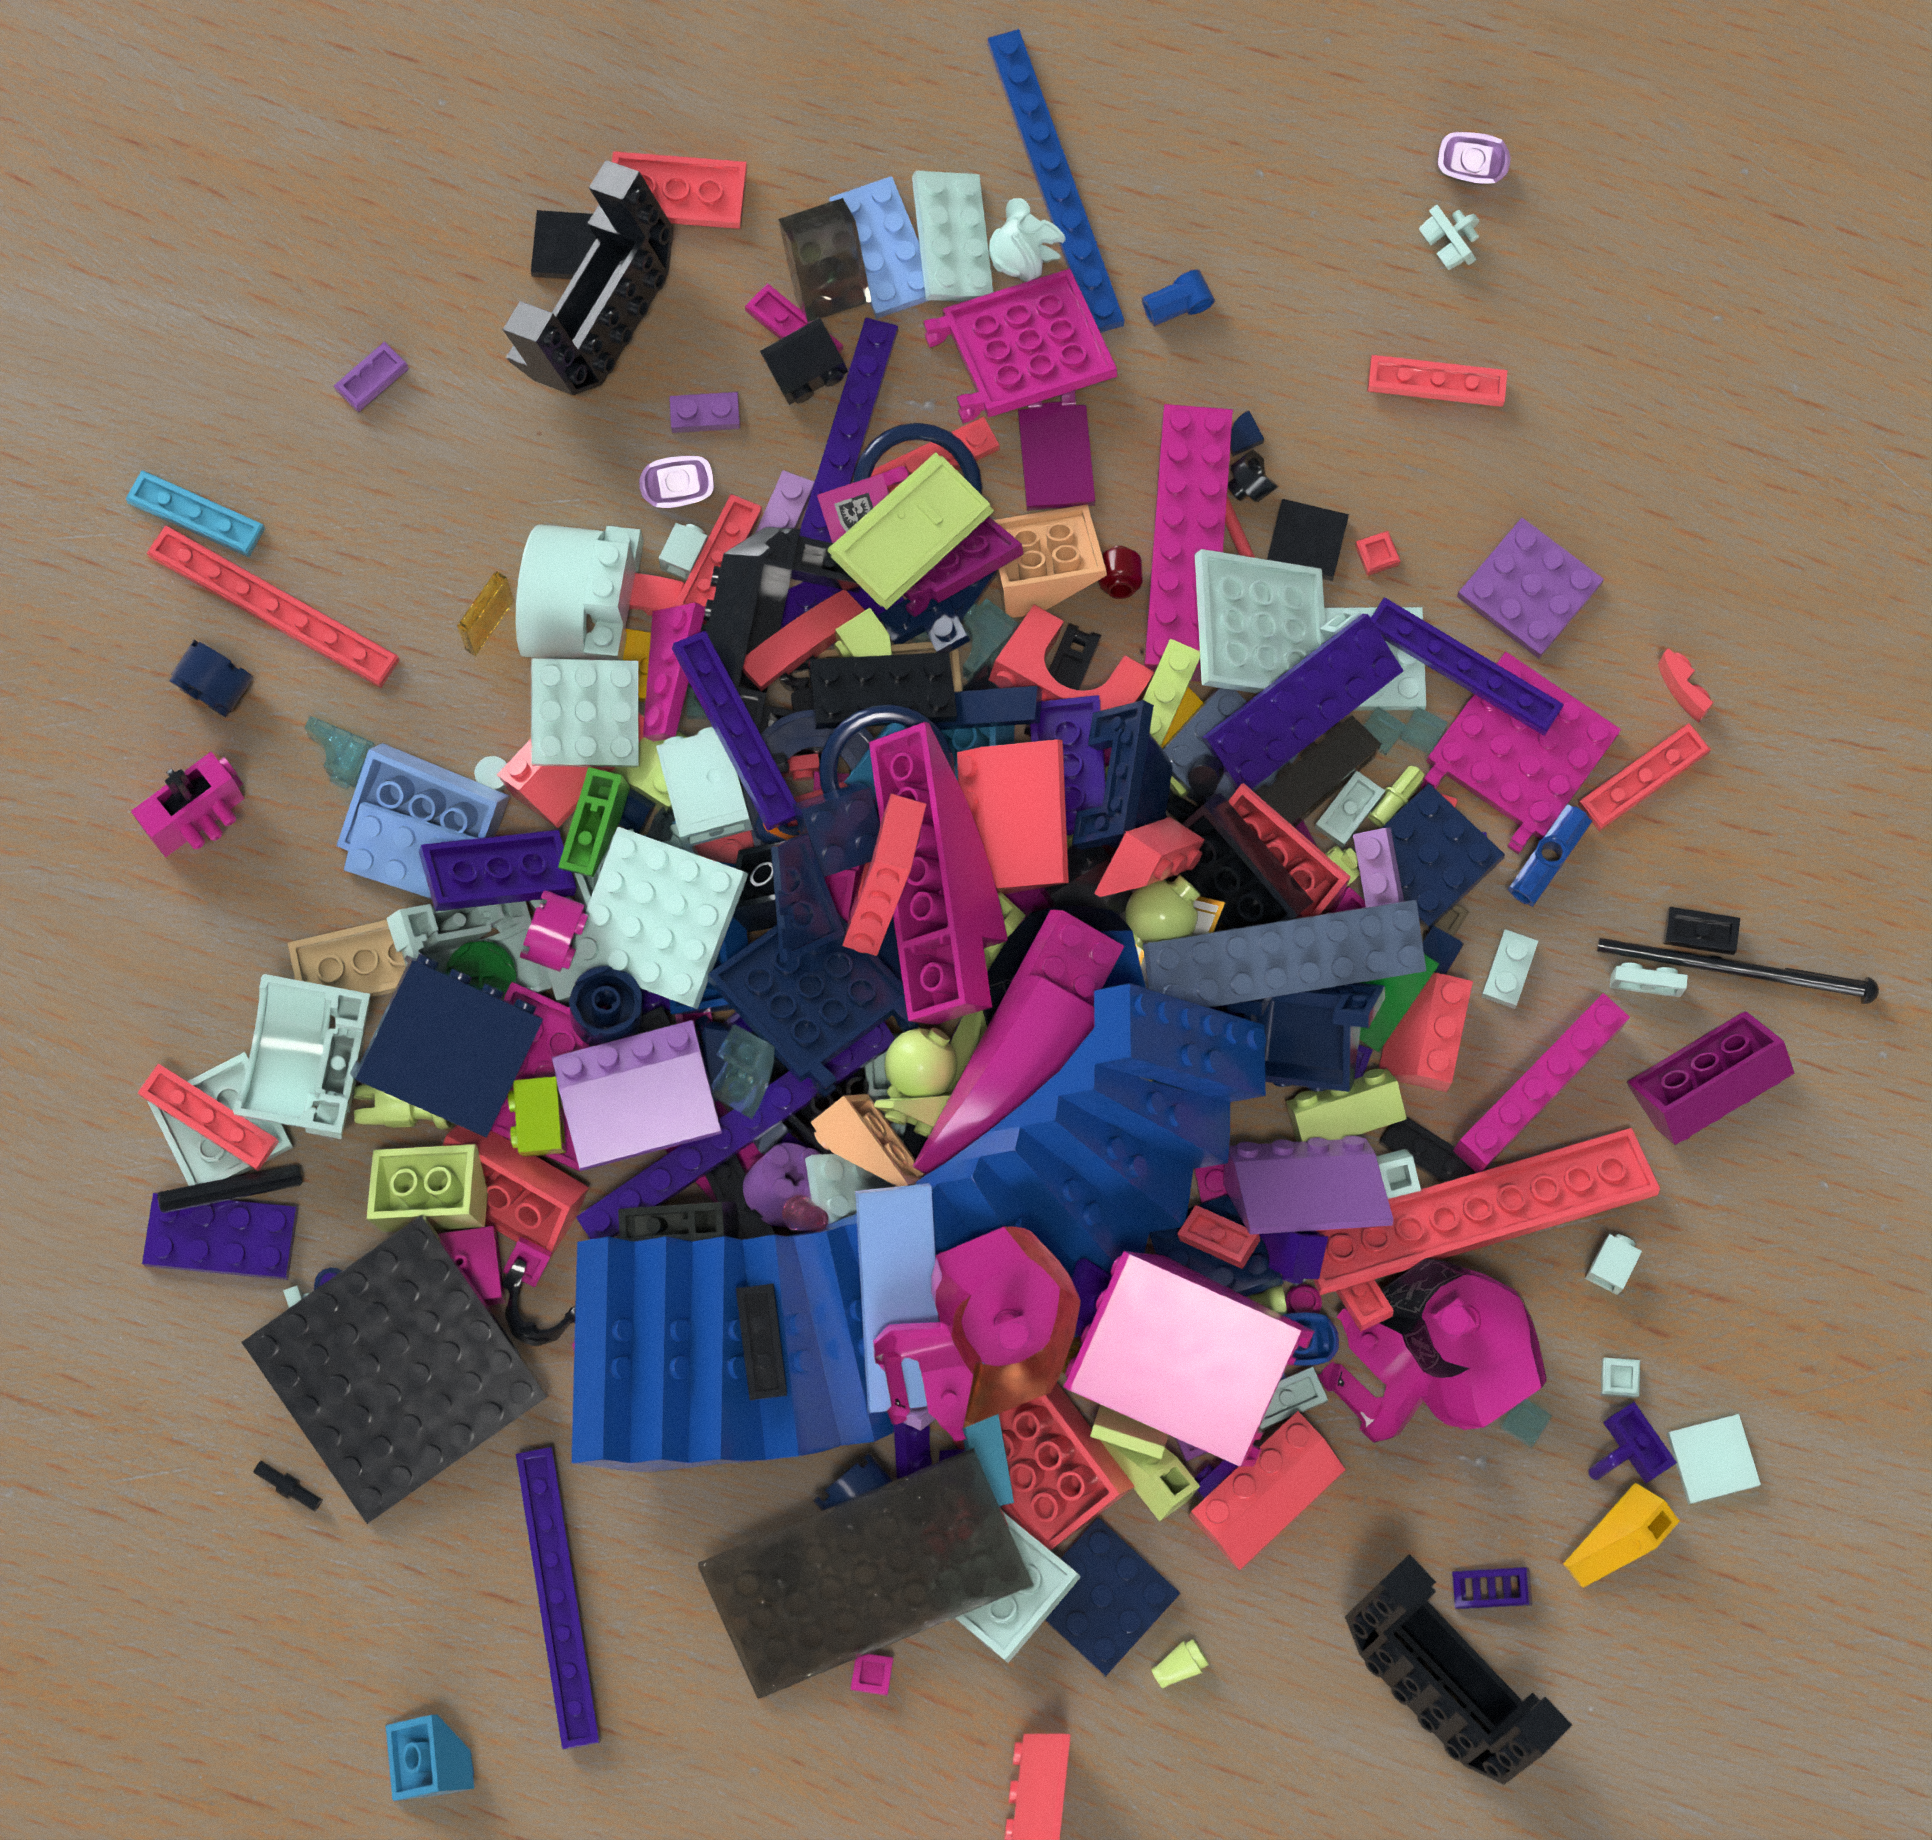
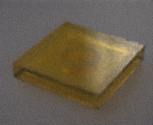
M497 571L491 576L457 625L465 650L474 656H477L515 602L507 577Z

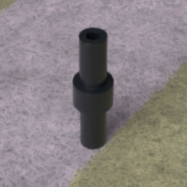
M262 1460L253 1471L254 1474L275 1486L277 1493L286 1499L292 1497L314 1512L323 1501L322 1498L301 1486L299 1479L289 1473L282 1474Z

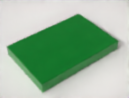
M1425 953V972L1359 982L1385 986V999L1370 1027L1360 1028L1359 1040L1378 1053L1440 965V963Z

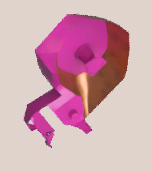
M1002 1227L936 1255L931 1275V1293L940 1322L888 1325L873 1340L875 1364L882 1368L886 1376L891 1407L887 1412L892 1424L897 1425L906 1421L907 1415L910 1412L901 1362L906 1357L917 1360L919 1363L929 1414L952 1436L954 1441L966 1440L963 1431L965 1427L1051 1392L1060 1377L1075 1335L1081 1300L1065 1268L1031 1231L1019 1227Z

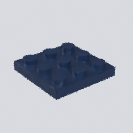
M1429 783L1382 827H1391L1404 901H1417L1419 921L1428 930L1505 858V854Z
M1228 1194L1197 1205L1245 1227ZM1194 1207L1188 1208L1186 1219ZM1181 1227L1149 1233L1156 1255L1166 1256L1245 1297L1284 1284L1281 1274L1268 1268L1269 1254L1261 1237L1243 1269L1180 1241L1178 1232Z
M1097 1518L1062 1556L1061 1560L1077 1572L1081 1578L1044 1621L1106 1677L1180 1595V1592L1101 1519Z

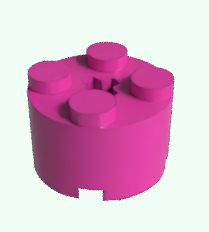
M544 890L541 898L547 900V903H540V906L536 908L523 944L530 947L529 951L523 949L520 953V958L561 972L562 968L569 969L572 964L571 962L576 949L572 948L575 934L582 935L589 915L585 914L584 904Z

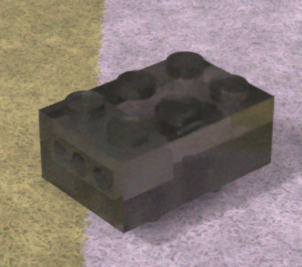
M843 198L778 219L795 299L807 322L871 302L856 221Z

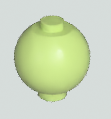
M1181 875L1173 882L1163 880L1137 888L1129 898L1125 911L1126 923L1133 931L1135 944L1142 950L1143 943L1192 936L1198 921V911L1193 903L1201 894Z
M931 1028V1030L912 1029L902 1033L891 1043L884 1061L885 1074L891 1083L886 1091L890 1098L942 1095L948 1090L956 1076L957 1058L953 1047L949 1043L950 1038L944 1032L937 1028Z

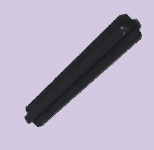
M293 1165L161 1191L157 1195L160 1211L167 1213L297 1187L302 1184V1175L299 1166Z

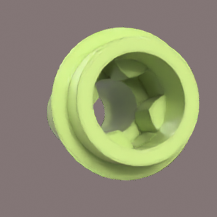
M1194 1639L1187 1643L1183 1640L1151 1671L1163 1689L1170 1684L1203 1673L1202 1669L1208 1666L1209 1663Z

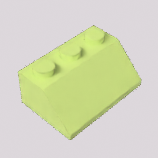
M475 1144L373 1150L366 1219L383 1232L399 1231L423 1214L434 1230L485 1227L488 1191L478 1147Z

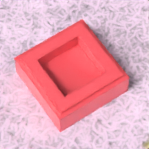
M1388 531L1356 541L1355 548L1367 576L1399 566L1400 564L1399 556Z

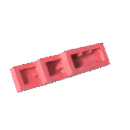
M842 590L794 619L745 656L742 671L762 692L785 672L789 675L812 655L815 658L836 642L835 629L865 610L846 590Z

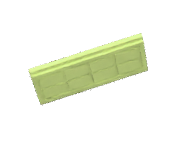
M935 452L831 545L827 551L880 606L888 610L985 521L994 510L990 507V503L943 456L940 457Z

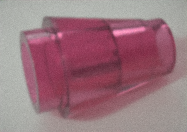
M805 1195L794 1196L783 1206L782 1216L784 1222L793 1231H821L828 1224V1214Z

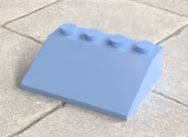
M382 743L368 750L336 846L347 851L349 850L359 805L363 802L476 838L495 837L510 796Z

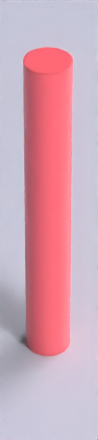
M1227 495L1225 525L1238 554L1255 558Z

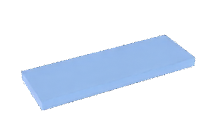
M929 1183L855 1191L867 1406L870 1413L887 1411L891 1407L885 1372L878 1364H875L873 1340L888 1325L939 1322L938 1312L931 1293V1275L935 1265L932 1188ZM905 1357L901 1362L909 1408L927 1406L919 1363L917 1360Z

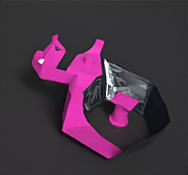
M1429 1258L1422 1260L1381 1289L1394 1310L1391 1318L1360 1331L1347 1309H1343L1336 1317L1343 1323L1344 1331L1348 1337L1349 1348L1378 1379L1387 1385L1384 1397L1376 1398L1341 1364H1335L1333 1361L1323 1369L1320 1375H1317L1327 1392L1334 1391L1362 1421L1359 1430L1373 1443L1400 1435L1423 1401L1436 1418L1449 1426L1459 1427L1462 1430L1484 1428L1541 1389L1547 1380L1534 1322L1521 1293L1485 1274L1443 1260Z

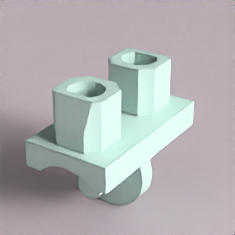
M1438 205L1430 209L1429 212L1432 214V217L1419 230L1430 245L1434 244L1444 235H1447L1451 243L1436 253L1447 269L1450 270L1464 261L1468 266L1477 259L1461 238L1466 235L1470 242H1473L1479 237L1474 230L1479 223V218L1476 214H1470L1465 217L1461 210L1455 211L1452 214L1456 221L1453 227Z

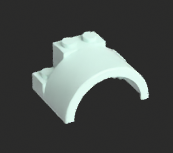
M539 524L532 529L522 556L516 597V639L521 656L542 659L623 660L629 605L635 572L639 571L644 544L640 529L606 526V531L543 524ZM587 614L591 616L592 622L595 624L594 629L587 633Z
M526 901L435 912L434 906L431 907V904L399 909L386 918L396 951H402L403 959H405L406 955L417 959L420 953L439 962L437 969L445 972L446 964L453 952L462 945L477 941L493 942L505 949L512 958L516 971V984L538 994L552 987L546 967L520 958V953L523 949L527 951L530 949V947L523 945L532 921ZM492 928H496L500 932L493 936L480 939V937L490 932Z
M262 975L259 986V1004L255 1031L239 1097L234 1103V1115L305 1128L306 1133L342 1139L347 1112L350 1113L354 1087L356 1085V1080L350 1075L355 1061H361L364 1046L363 1034L371 1000L370 994L273 975ZM331 1016L335 1017V1029L330 1028Z

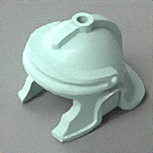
M1014 198L1006 206V223L1002 228L996 229L990 239L989 254L996 270L1028 282L1041 276L1043 262L1059 261L1062 257L1053 249L1041 244L1064 243L1066 239L1062 231L1053 223L1046 220L1040 221L1031 215L1030 207L1024 199Z

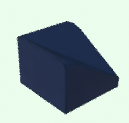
M1434 925L1422 943L1424 953L1440 963L1434 973L1444 975L1447 974L1464 945L1461 941Z

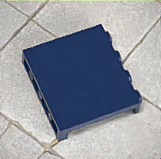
M419 953L417 959L406 955L404 960L408 964L361 1062L355 1061L350 1075L359 1082L487 1138L543 1019L534 1013L537 1007L517 998L515 1004L502 999L504 992L485 983L482 989L470 984L472 977L452 968L450 974L437 969L439 962Z

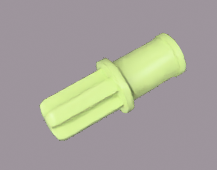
M1408 766L1395 784L1385 789L1386 795L1373 811L1368 814L1370 821L1377 827L1382 828L1408 803L1409 798L1422 784L1425 774L1416 766Z

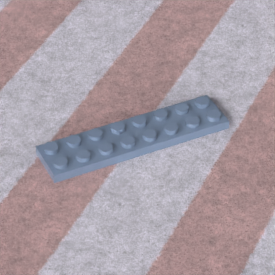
M1416 900L1143 943L1149 990L1208 1008L1426 971Z

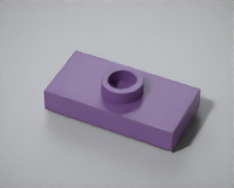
M383 342L334 385V388L359 413L409 368L407 363L391 347Z

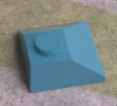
M438 1714L386 1725L392 1801L452 1794L474 1789V1768L471 1750Z

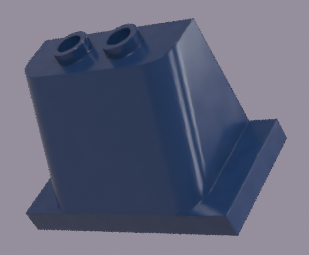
M1142 700L1093 713L1088 746L1097 751L1111 747L1112 749L1103 806L1077 812L1072 845L1081 850L1102 845H1109L1117 849L1127 831L1165 819L1173 765L1150 733L1154 705Z
M1353 983L1228 1004L1227 1012L1244 1014V1019L1264 1025L1266 1036L1265 1082H1271L1278 1087L1296 1085L1308 1087L1312 1091H1325L1329 1089L1350 1092L1355 1079L1360 1028L1370 1027L1385 999V986Z

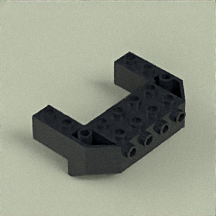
M605 160L589 187L599 204L587 223L596 240L552 312L519 301L502 329L513 344L506 356L510 363L535 382L570 395H576L603 384L608 374L613 371L622 350L630 343L633 332L640 320L646 316L649 305L655 295L664 286L669 272L673 226L641 173Z
M764 527L725 552L721 567L714 566L710 586L716 587L714 600L707 599L703 620L709 621L707 635L760 735L774 722L787 715L796 713V711L764 705L768 687L761 692L742 671L745 656L780 630L790 579L859 593L860 585L827 551L834 543L799 536L800 529ZM695 694L694 699L696 700V702L698 703V705L700 706V708L702 709V711H703L704 714L706 715V713H705L703 707L701 706V704H700V702H699V700H698V698H697V696H696V694ZM808 748L796 753V755L818 753V757L821 760L823 748Z
M1409 1554L1345 1616L1358 1653L1365 1660L1367 1669L1373 1675L1381 1677L1391 1688L1395 1699L1401 1704L1407 1705L1416 1714L1420 1725L1426 1731L1433 1733L1444 1744V1749L1451 1758L1460 1761L1465 1767L1505 1785L1542 1757L1565 1734L1572 1724L1546 1696L1540 1700L1532 1692L1523 1700L1518 1697L1427 1601L1437 1592L1432 1587L1436 1581Z

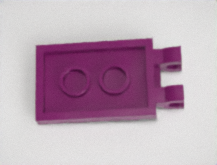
M1075 390L1061 394V402L1042 403L1039 401L1027 405L1028 409L1018 410L1027 511L1059 509L1085 504L1095 506L1086 405H1076Z
M988 517L904 594L907 599L912 601L906 605V610L916 617L927 608L932 598L939 603L1024 555L1022 544L992 518Z

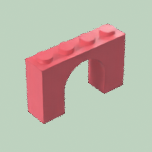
M1033 605L996 658L989 677V681L995 683L999 688L1038 686L1042 689V701L1099 695L1101 710L1103 711L1141 701L1155 672L1124 655L1108 681L1096 689L1080 691L1060 684L1048 672L1044 659L1057 642L1064 621Z
M890 795L882 817L872 860L864 864L858 880L842 946L854 949L860 953L877 956L911 871L926 804L898 795Z

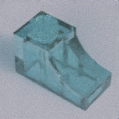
M987 598L980 606L977 604L973 605L963 618L965 621L964 628L972 645L970 655L963 664V677L968 681L986 663L990 666L994 663L1017 630L1019 624Z
M310 716L304 729L309 738L322 746L326 752V761L323 766L330 777V782L344 789H348L349 786L356 788L368 750L375 747L374 743Z

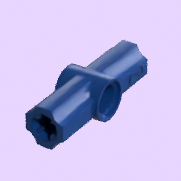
M1568 804L1565 806L1509 886L1508 891L1515 899L1532 907L1536 904L1591 825L1592 820L1584 811L1576 806L1573 807ZM1546 849L1554 851L1558 856V860H1546L1542 855V851Z

